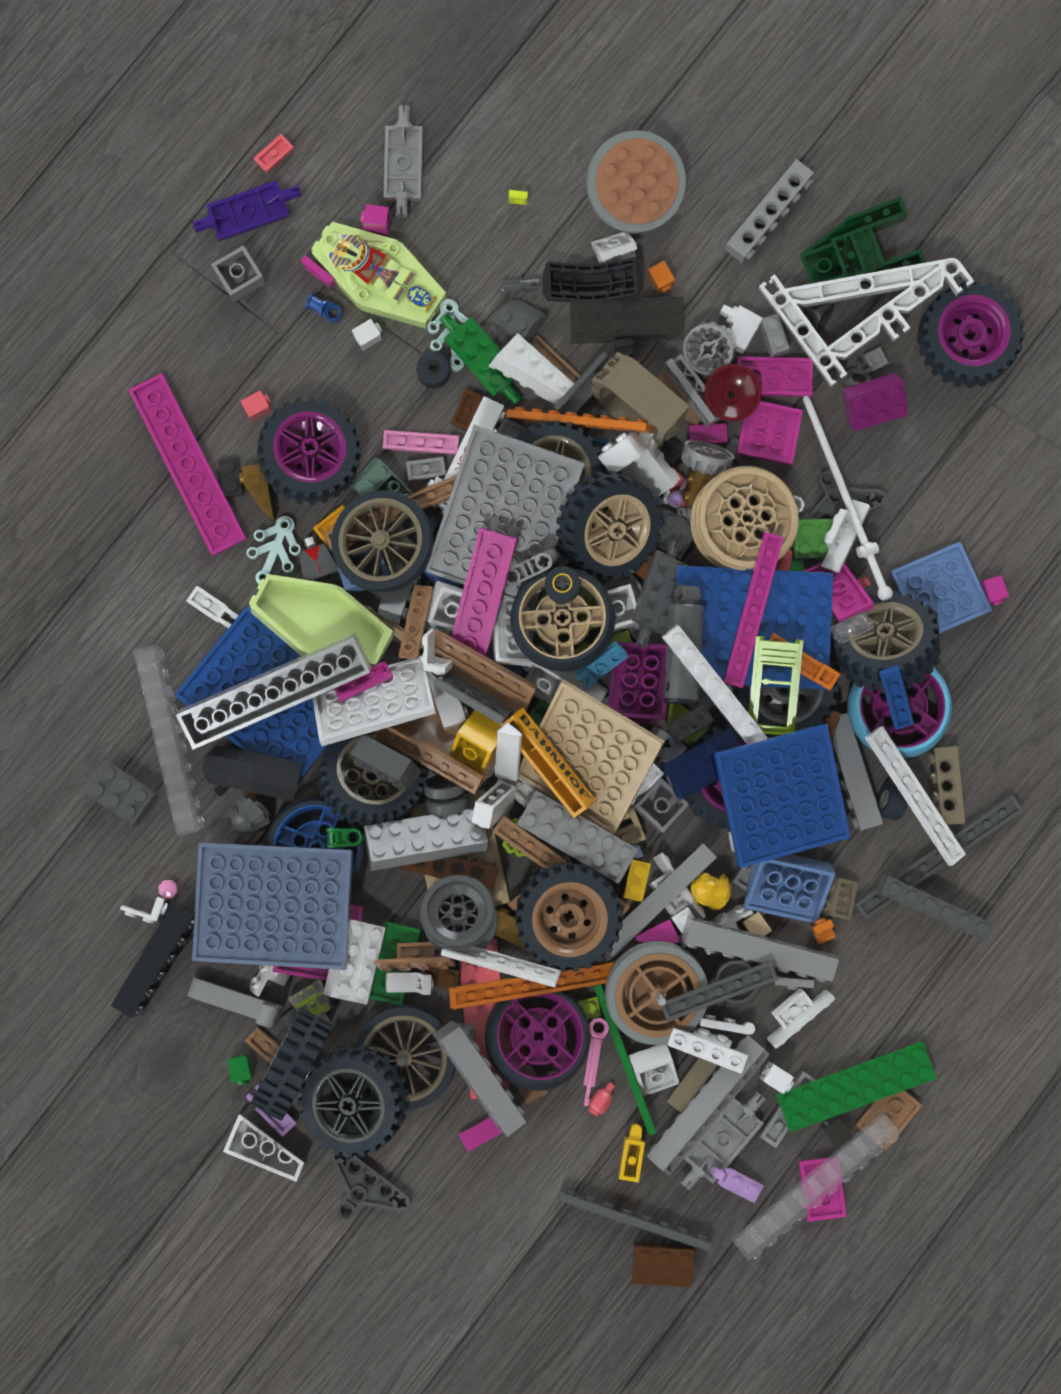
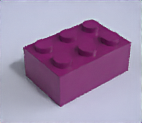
M897 373L842 389L846 420L854 432L908 416L904 381Z

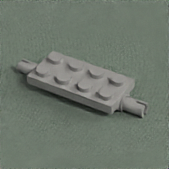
M403 105L398 106V122L393 126H385L383 198L388 201H396L395 215L397 217H401V210L403 217H407V202L421 201L423 126L411 125V122H409L410 106L405 105L404 112Z
M756 1092L746 1105H742L734 1098L684 1159L692 1166V1170L681 1181V1184L686 1186L689 1191L701 1177H705L713 1184L717 1180V1178L710 1174L713 1166L724 1171L725 1167L729 1166L764 1124L755 1116V1112L766 1101L763 1096Z

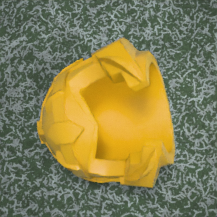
M702 872L693 880L691 893L697 904H702L715 911L721 909L728 902L731 895V884L725 873L718 879Z

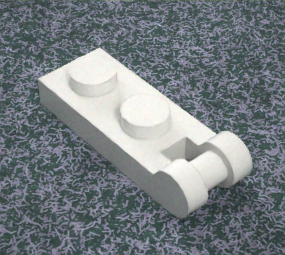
M707 1014L698 1023L699 1026L748 1035L753 1034L755 1031V1026L750 1022L737 1024L735 1019L724 1018V1021L716 1020V1016Z

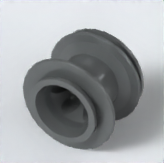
M462 875L442 878L429 888L421 903L420 918L423 929L430 943L440 952H442L443 947L460 950L476 946L485 949L494 938L498 924L495 903L489 890L474 878ZM472 905L474 909L468 910L467 906ZM449 906V911L444 912L445 909ZM456 911H462L460 918L455 917ZM474 918L476 921L474 924H468V919ZM445 920L451 921L448 926L443 925ZM457 926L463 927L461 932L455 931Z

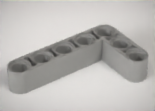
M193 977L187 995L193 999L254 1018L257 1024L269 1028L278 1025L284 1008L280 1004L198 977Z

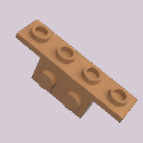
M414 585L410 607L406 615V625L402 634L399 658L417 660L419 657L433 593L431 586Z
M430 942L397 943V959H379L374 961V964L381 971H392L395 968L403 971L411 970V968L428 970L430 967L448 969L449 966H455L452 958L437 957V949Z

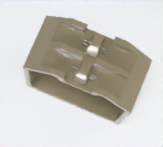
M617 352L614 356L616 360L611 358L603 367V371L598 372L592 379L594 386L591 387L590 392L603 409L616 420H618V417H625L633 422H636V419H644L647 423H650L653 426V440L659 444L658 449L661 450L683 426L690 406L635 359Z

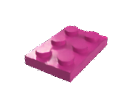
M832 1156L799 1161L807 1222L847 1217L839 1157Z

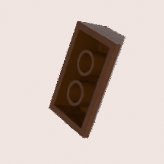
M634 1243L632 1284L691 1287L695 1254L693 1246Z

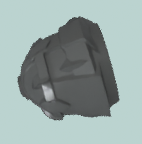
M241 794L236 805L231 810L232 827L237 832L252 834L270 824L269 818L271 814L253 795Z

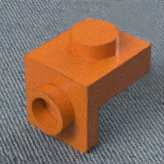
M825 917L814 921L815 925L810 927L817 944H822L835 938V933L832 929L834 925L831 919L825 920Z

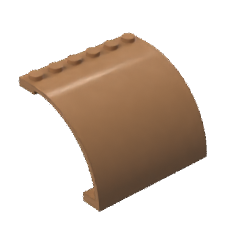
M435 630V657L453 660L452 668L448 672L512 709V715L521 708H524L525 711L527 710L538 687L537 685L442 631ZM431 672L436 678H439L440 676H442V675H436V674H434L433 672ZM433 694L432 698L436 714L375 731L374 737L473 794L477 792L495 766L496 755L483 775L449 756L456 735L464 724L444 730ZM460 701L462 707L466 706L470 717L475 709Z

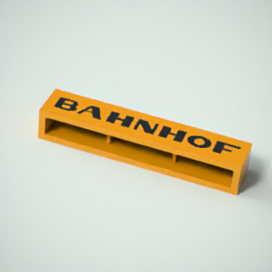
M521 708L500 725L503 727L509 723L522 733V754L573 818L586 810L596 800L524 708Z

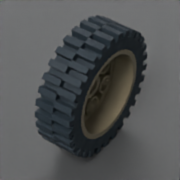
M375 731L364 735L411 759L421 770V773L410 791L405 788L401 791L388 780L385 782L376 777V774L364 771L360 768V765L354 762L355 758L351 755V752L362 735L328 744V747L326 746L318 771V788L321 787V798L325 796L324 803L326 807L332 805L330 812L333 815L337 811L340 813L339 820L343 822L345 817L348 818V825L353 826L354 821L358 822L359 829H363L365 824L373 825L397 821V819L403 820L415 808L423 791V784L426 781V778H424L426 768H423V764L374 737ZM372 775L376 780L371 781L366 776ZM353 776L356 781H350L347 777ZM363 791L367 794V796L362 797L358 794V792ZM378 791H384L386 796L379 795Z

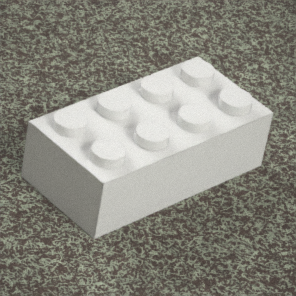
M350 919L347 969H329L323 992L324 995L367 1005L376 969L374 961L378 960L385 927Z

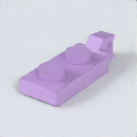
M713 1166L710 1172L713 1177L719 1179L717 1183L721 1187L753 1203L756 1202L764 1187L760 1182L730 1167H725L723 1171Z

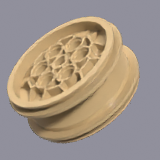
M753 466L731 468L711 479L696 496L690 515L692 537L701 554L718 568H732L743 571L754 569L762 541V538L757 539L755 537L754 531L756 529L761 531L762 537L764 532L784 537L778 560H780L792 546L799 524L797 504L788 486L773 473ZM750 496L757 499L756 506L750 504ZM731 499L737 500L738 508H733L730 505ZM762 512H767V513H768V515H769V520H768V521H764V520L762 519V517H761V513H762ZM748 515L750 518V522H744L743 516L745 517ZM724 517L731 519V526L724 524ZM736 532L742 533V542L736 540Z

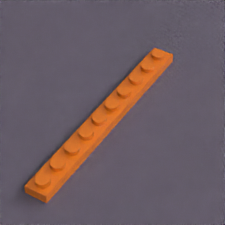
M616 960L591 964L592 967L586 969V966L578 968L579 971L573 972L572 969H565V972L560 973L555 987L519 977L449 988L450 1008L458 1009L605 984Z

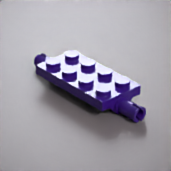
M276 180L207 204L208 217L192 221L196 233L209 228L215 229L220 242L290 217L285 205L286 201L302 197L298 185L282 190L279 188Z

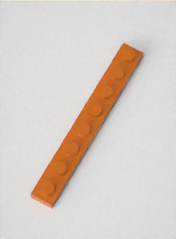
M515 407L514 410L507 409L506 417L517 421L538 423L559 421V423L564 424L567 422L572 423V426L653 434V426L644 419H636V422H633L625 417H618V420H612V417L601 415L600 418H594L592 414H583V417L573 412H566L565 415H561L558 411L549 410L548 413H543V410L532 409L530 412L521 407Z

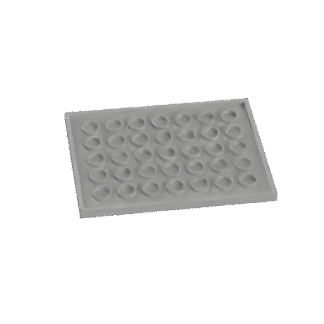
M474 424L425 572L465 585L478 531L481 527L518 538L513 558L519 563L548 548H556L559 539L556 536V530L560 529L556 519L561 517L562 514L559 510L560 505L566 504L568 499L565 496L567 493L572 494L575 491L573 486L578 483L585 463ZM511 571L510 577L513 580H517L518 575L516 572ZM529 579L505 590L503 599L513 602L520 588ZM541 589L532 596L526 607L535 609Z

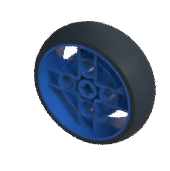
M321 796L306 797L287 806L275 818L266 840V846L280 847V843L289 847H298L295 840L298 836H303L305 843L300 848H313L314 845L321 843L320 847L323 849L347 850V847L326 848V845H328V835L323 836L321 834V827L328 825L330 828H338L340 813L337 811L333 815L330 812L332 805L326 807L324 803L325 796L322 798ZM323 810L320 819L307 821L296 830L287 827L295 817L304 812ZM354 821L353 826L350 827L359 829V823ZM354 832L357 842L359 840V835L357 832ZM365 838L364 842L357 846L356 854L353 853L351 888L361 879L369 862Z

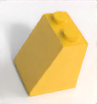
M474 710L458 731L449 756L483 775L496 755L497 732L502 727L499 723Z

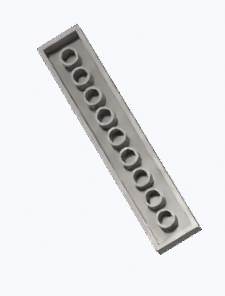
M356 633L182 708L176 716L192 749H195L371 672L372 667Z

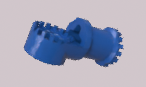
M312 292L308 295V301H305L304 306L306 309L310 308L317 311L320 316L327 318L331 323L341 321L343 313L338 305L326 299L322 300ZM333 309L339 311V315L336 318L329 317V312Z

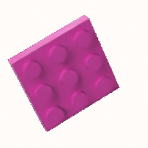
M760 401L757 409L742 421L736 455L792 466L803 410Z

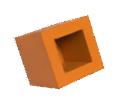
M665 261L648 269L647 276L657 294L661 292L667 293L673 289L675 278Z

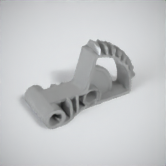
M548 548L520 563L513 558L505 590L557 564L560 560L558 550ZM511 571L516 572L518 575L517 580H513L510 577Z

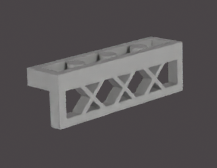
M681 354L673 360L671 358L666 361L663 366L664 371L705 427L708 428L720 420V418L714 417L707 404L697 394V392L704 393L705 385ZM680 361L684 366V373L676 365L677 362ZM686 377L694 379L696 382L695 388L692 387Z

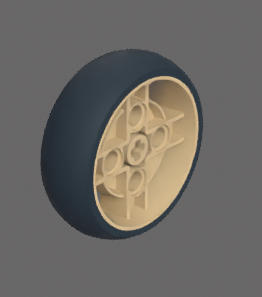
M550 568L531 577L515 596L510 613L512 635L518 648L533 663L554 671L580 669L596 660L609 645L615 629L614 605L609 593L596 578L582 570L571 568L578 574L580 586L588 590L595 597L599 606L589 607L587 602L579 595L572 602L566 604L556 603L546 595L538 603L535 611H525L532 596L545 587V578L554 569ZM581 613L588 616L584 622L577 620V616ZM561 615H565V618H568L565 619V623H561L557 619H560ZM542 616L549 619L545 625L538 623V619ZM601 627L595 641L587 649L574 655V645L580 643L587 636L590 628ZM536 631L544 642L556 647V656L539 650L530 641L526 632ZM562 634H567L570 637L565 643L559 641V636Z

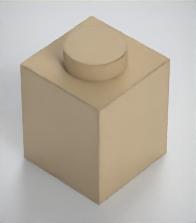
M759 911L753 912V914L745 917L741 922L747 932L765 936L772 931Z

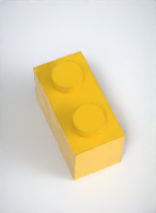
M637 860L631 861L622 898L643 902L651 866L650 863Z

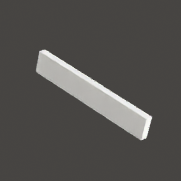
M476 946L460 950L443 947L441 955L551 987L556 986L561 973L560 970Z

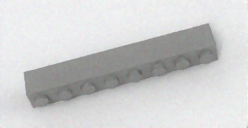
M690 916L687 917L681 937L686 946L697 949V946L703 947L709 953L715 954L718 951L723 953L725 957L734 958V956H737L747 963L756 961L762 964L771 960L772 965L778 967L779 971L785 973L793 971L796 972V975L807 978L809 975L823 983L826 980L833 982L839 959L830 953Z
M747 1035L746 1038L741 1039L736 1048V1051L748 1055L742 1073L722 1066L715 1070L711 1080L701 1087L700 1093L696 1098L692 1099L688 1103L686 1110L676 1117L675 1123L663 1133L661 1140L651 1147L647 1157L667 1175L670 1176L770 1056L750 1036Z

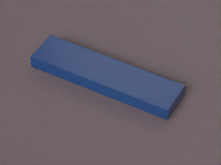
M899 666L879 671L895 730L914 724Z

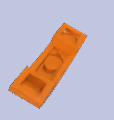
M775 633L769 639V641L788 642ZM802 651L800 674L830 691L840 673Z

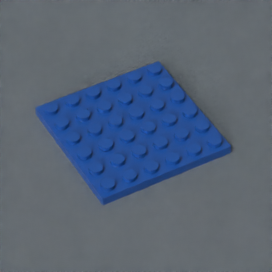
M824 723L714 753L738 867L743 868L851 838L827 724Z

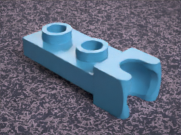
M615 641L592 663L574 670L577 680L583 678L586 689H589L598 682V679L629 657L628 653Z

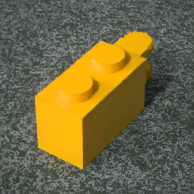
M632 1123L629 1136H624L618 1177L621 1180L639 1183L645 1141L641 1139V1125Z

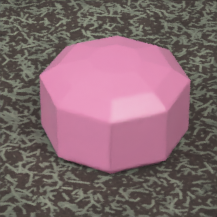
M164 880L158 886L159 894L163 898H174L178 893V885L173 880Z

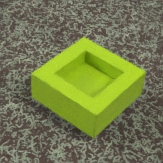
M597 996L578 1001L587 1019L601 1016Z

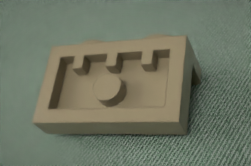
M834 877L821 914L851 920L858 882Z

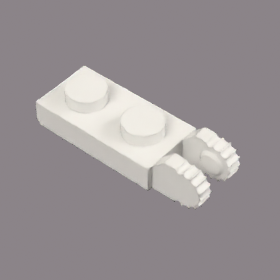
M198 586L195 587L186 602L227 628L232 624L222 619L224 614L228 613L235 620L239 616L228 609L229 607Z

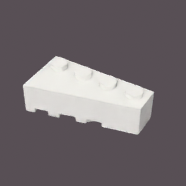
M519 333L511 339L489 365L490 368L494 370L496 368L503 372L502 375L519 381L521 386L531 388L535 391V394L554 405L574 385L570 379Z
M241 1114L238 1115L223 1151L295 1182L299 1181L306 1162Z

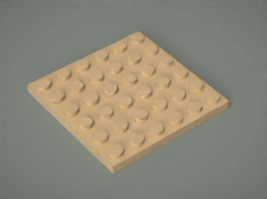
M563 680L539 728L596 799L579 815L614 835L665 741L566 680ZM524 756L519 766V777L561 803Z

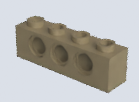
M958 746L933 748L931 753L928 754L929 764H932L933 772L930 773L931 783H934L935 790L932 791V800L936 803V809L947 825L965 824ZM941 762H945L948 765L947 772H943L940 769ZM944 781H947L950 785L948 792L942 789ZM946 800L950 801L952 804V808L950 811H947L944 808V802Z

